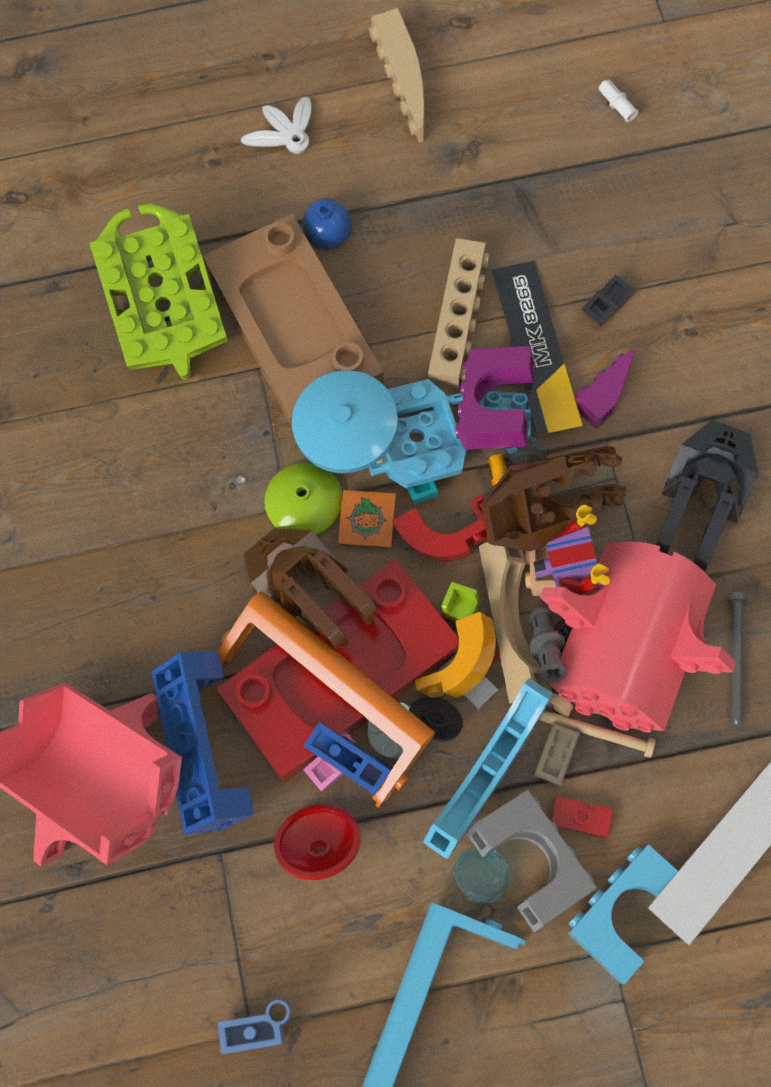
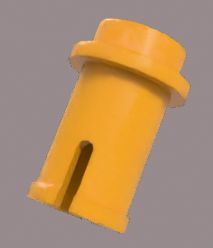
M496 454L488 459L493 475L491 481L493 486L497 484L507 470L503 454Z

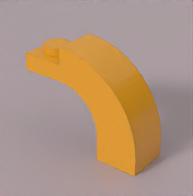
M478 612L456 621L459 636V648L456 657L445 669L416 679L417 691L429 697H439L446 693L454 698H458L471 691L480 683L492 663L495 652L496 637L493 620L490 617Z

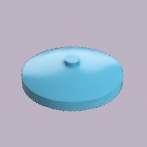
M336 371L319 377L303 390L294 406L292 429L299 449L310 462L330 472L352 473L374 465L386 455L396 438L398 414L392 395L380 381L358 371Z

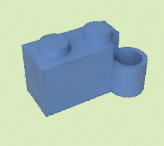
M274 1000L267 1006L265 1015L218 1022L221 1054L286 1044L283 1024H286L292 1017L291 1005L284 1000ZM278 1003L283 1004L287 1010L285 1019L280 1022L276 1021L272 1016V1009Z

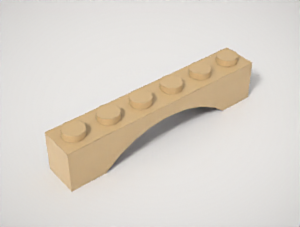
M486 542L479 546L509 703L513 704L528 678L552 693L550 683L545 682L541 678L540 671L542 665L540 661L532 657L520 623L518 609L519 587L526 564L523 550L495 546Z

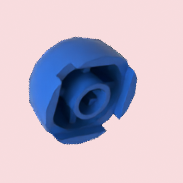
M330 198L318 199L311 203L304 212L302 223L304 234L307 240L313 243L314 247L325 250L335 249L341 246V242L346 238L348 240L352 230L350 214L342 203Z

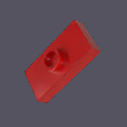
M556 797L551 821L555 823L557 828L608 838L613 809Z

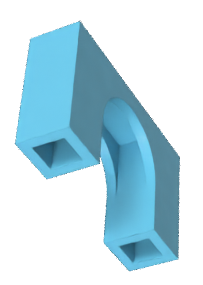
M649 844L643 850L638 846L627 858L631 862L624 871L618 868L607 880L611 883V886L604 893L599 889L588 901L592 907L584 915L579 911L569 923L572 929L568 934L621 985L630 979L644 963V960L621 940L613 928L611 912L615 900L621 893L631 889L645 890L658 897L678 873Z

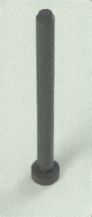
M731 592L727 594V601L732 603L731 657L737 662L734 672H731V722L735 726H740L743 722V603L747 602V594Z

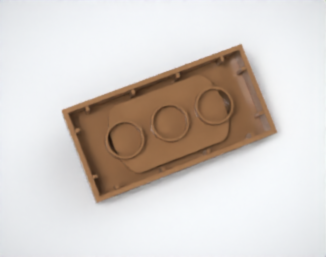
M293 214L203 255L209 275L291 426L294 406L300 394L310 383L325 374L344 370L358 371L374 377L385 385L383 370Z

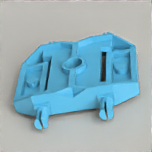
M429 379L388 389L394 399L398 416L432 407L433 411L398 418V430L394 443L382 458L383 462L369 467L371 476L386 472L391 480L405 488L461 474L465 455L472 449H463L460 439L456 438V422L450 406L462 402V393L445 395ZM413 433H418L423 437V440L421 442H413L409 436Z

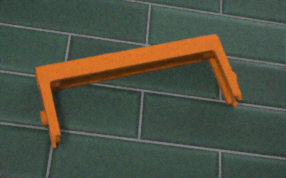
M259 591L250 599L232 629L228 630L221 638L222 645L218 650L221 664L225 661L228 663L232 662L256 626L403 748V753L373 797L377 802L375 805L379 808L384 801L386 802L395 789L399 791L407 783L410 777L406 774L431 741L435 732L265 592Z

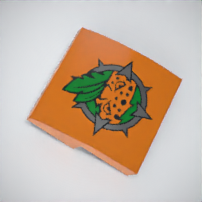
M343 490L338 544L392 547L394 525L392 520L395 519L396 494Z

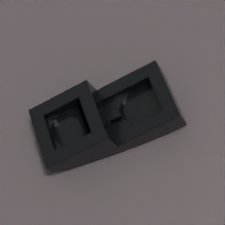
M615 274L601 291L598 290L581 310L602 326L632 297L635 289Z

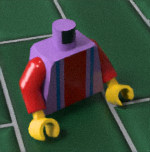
M587 505L580 506L576 511L577 518L552 541L546 544L549 558L533 562L537 578L553 574L556 587H565L579 595L585 594L595 587L609 584L610 578L604 575L606 572H609V568L602 564H597L589 527L585 528L586 523L592 525L597 520L596 515L588 514L592 511L591 507Z

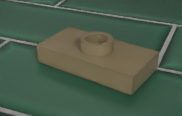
M553 723L534 777L561 787L580 732Z

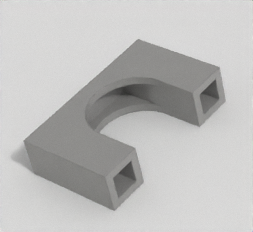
M528 790L475 823L467 832V835L482 857L513 839H524L533 842L546 855L550 868L547 884L517 907L534 933L597 888L593 883L591 874L586 869H583L576 859V854L572 847L564 842L559 835L555 823L547 818L542 811L538 799L532 796Z

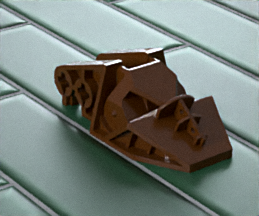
M603 446L538 460L532 464L510 466L481 504L489 544L533 551L547 546L548 542L552 541L577 518L576 511L580 506L587 505L591 507L592 511L588 514L595 515L601 513L602 505H623V496H626V487L618 484H606L547 497L550 495L551 489L549 486L541 483L555 481L567 486L573 482L574 478L583 475H594L597 467L609 466L614 468L620 466L622 457L616 454L615 447Z
M273 528L244 553L253 592L255 594L259 591L265 592L295 618L298 616L315 633L319 632L333 649H337L340 645L346 647L349 642L337 625L296 583L294 579L302 572L308 578L315 577L317 573L324 587L335 592L346 606H352L367 625H371L374 622L372 617L378 612L376 606L346 575L348 569L332 555L312 530Z

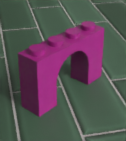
M531 346L469 350L468 360L464 361L466 378L465 381L461 382L463 400L458 404L460 423H456L455 426L456 438L460 439L463 449L526 447L529 425L524 409L488 410L480 406V402L488 391L497 386L533 383L535 360Z

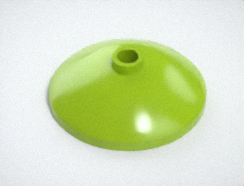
M313 463L290 465L279 471L270 481L265 493L266 513L276 528L312 530L318 536L331 528L341 514L343 497L341 485L333 473ZM300 491L307 492L303 497L297 495Z

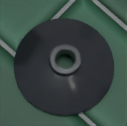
M422 697L415 700L410 706L409 711L435 732L431 740L440 742L450 741L456 738L463 728V719L460 712L444 699Z

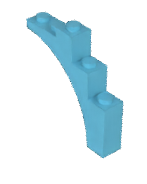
M530 678L527 679L485 750L431 826L423 841L424 844L446 859L449 858L477 820L487 800L501 783L512 762L524 748L553 693Z

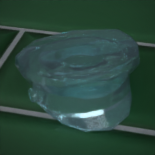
M476 847L462 851L452 870L461 891L471 901L476 900L483 903L498 902L506 895V886L509 883V864L496 850L482 857Z

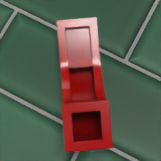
M416 508L392 520L397 531L409 547L431 560L448 562L467 558L473 555L468 545L471 543L477 545L487 539L484 518L453 534H439L429 529Z

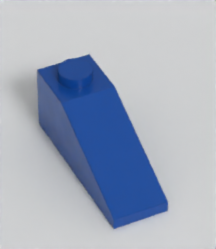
M321 722L318 723L304 744V747L374 795L393 768L370 751Z

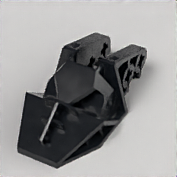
M712 420L681 444L661 493L674 500L656 542V545L660 546V552L668 553L695 487L704 479L715 482L717 486L715 491L719 496L711 510V518L693 560V563L703 571H706L726 520L738 523L743 507L758 475L752 439L749 433Z

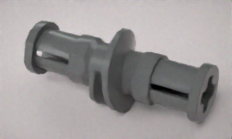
M540 607L529 614V622L534 628V637L530 642V653L542 665L540 671L541 678L545 682L556 683L566 676V668L561 663L560 653L565 646V639L561 633L555 631L552 624L554 619L552 611L548 608Z

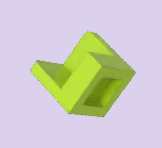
M451 582L442 603L445 618L457 621L476 614L480 604L478 591Z

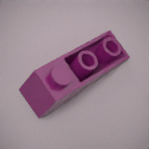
M633 349L625 355L623 353L618 355L613 361L612 367L607 371L605 369L600 371L594 378V383L589 387H582L575 396L579 414L596 429L616 411L635 352Z

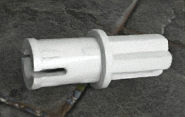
M604 80L601 83L599 91L610 102V107L616 109L626 122L632 121L638 115V110L627 100L625 92L621 93L610 80Z

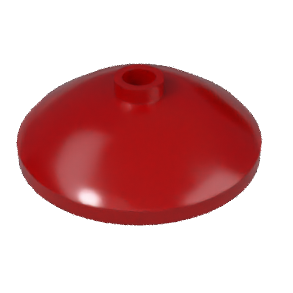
M314 805L303 808L290 815L281 824L276 833L274 851L277 861L287 873L299 879L322 880L332 877L346 869L358 854L361 843L359 827L355 819L341 808L331 805Z

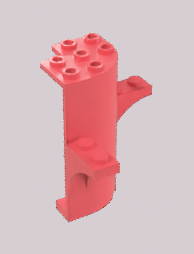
M612 542L605 544L598 564L609 568V572L604 574L610 578L608 585L595 587L582 595L575 594L565 587L543 588L540 598L549 605L551 611L558 613L566 620L565 623L572 627L561 655V663L566 668V676L559 682L550 683V686L559 693L558 696L574 705L575 710L580 714L590 716L591 713L601 714L608 717L613 722V726L620 730L628 731L631 728L649 733L652 730H665L685 672L707 671L713 674L734 672L737 662L722 647L710 646L705 642L704 620L716 583L700 567L676 552L670 556L660 552V546L643 542Z
M64 682L20 701L18 725L0 732V788L36 813L33 861L38 865L42 866L62 856L67 840L78 844L100 861L109 865L145 843L158 829L154 825L162 814L167 816L177 793L182 757L157 742L145 731L149 725L157 721L159 707L155 694L150 693L109 711Z

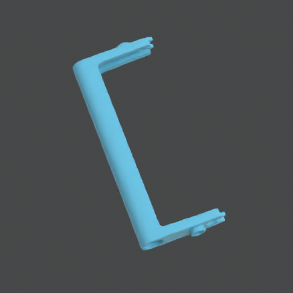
M431 903L362 1087H393L453 927L469 931L516 950L519 945L524 946L526 941L501 931L503 925L486 919L484 924Z

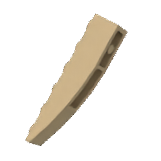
M398 8L371 16L372 27L369 28V33L372 41H376L378 44L376 48L380 60L384 59L386 63L384 68L388 79L392 78L393 80L392 88L394 94L401 99V111L404 116L407 115L409 118V130L412 135H416L418 142L421 143L424 142V97L420 65L413 42Z

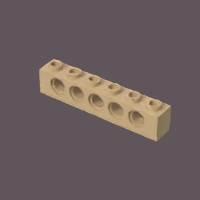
M457 238L455 240L428 371V379L437 386L459 389L460 380H465L466 378L464 360L465 357L469 356V350L472 348V342H468L469 335H474L476 319H473L474 312H479L481 297H477L478 290H483L485 275L481 274L482 269L487 268L489 262V253H485L486 243ZM465 268H472L473 270L467 271V270H464V269H465ZM466 289L469 292L462 293L460 290ZM458 311H461V312H464L465 314H463V315H456L455 313L458 312ZM459 334L461 336L458 338H453L450 335ZM448 356H453L456 359L453 361H448L445 358Z

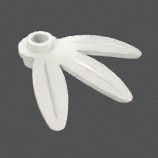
M303 97L299 100L294 109L293 123L279 109L268 105L264 106L262 111L266 119L279 132L256 131L241 138V143L248 146L272 147L286 145L287 149L294 154L303 153L309 145L308 135L304 131L311 116L310 98Z

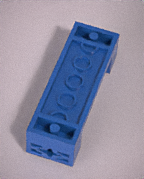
M218 651L179 652L151 671L166 747L182 757L176 796L184 835L221 831L254 815L253 803L248 787L219 790L218 775L215 772L212 759V748L206 731V720L200 703V692L224 678Z

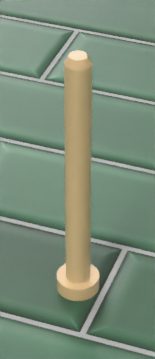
M546 710L543 711L539 718L543 722L557 723L583 734L644 751V756L649 758L652 756L656 742L655 738L649 737L648 741Z

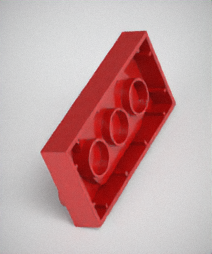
M394 559L358 585L378 610L372 617L374 622L371 625H367L360 618L357 611L350 605L346 606L341 598L323 612L337 625L349 642L346 647L340 645L334 650L397 700L416 686V679L432 674L453 658L458 652L459 638L397 560ZM304 624L313 633H315L307 624ZM319 632L315 633L318 637H320L324 642L328 644V642L322 637V635ZM278 644L216 688L284 783L301 772L318 757L305 748L304 744L319 722L345 736L346 734L353 733L369 721Z

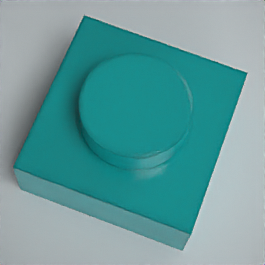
M434 481L407 488L414 505L439 496Z

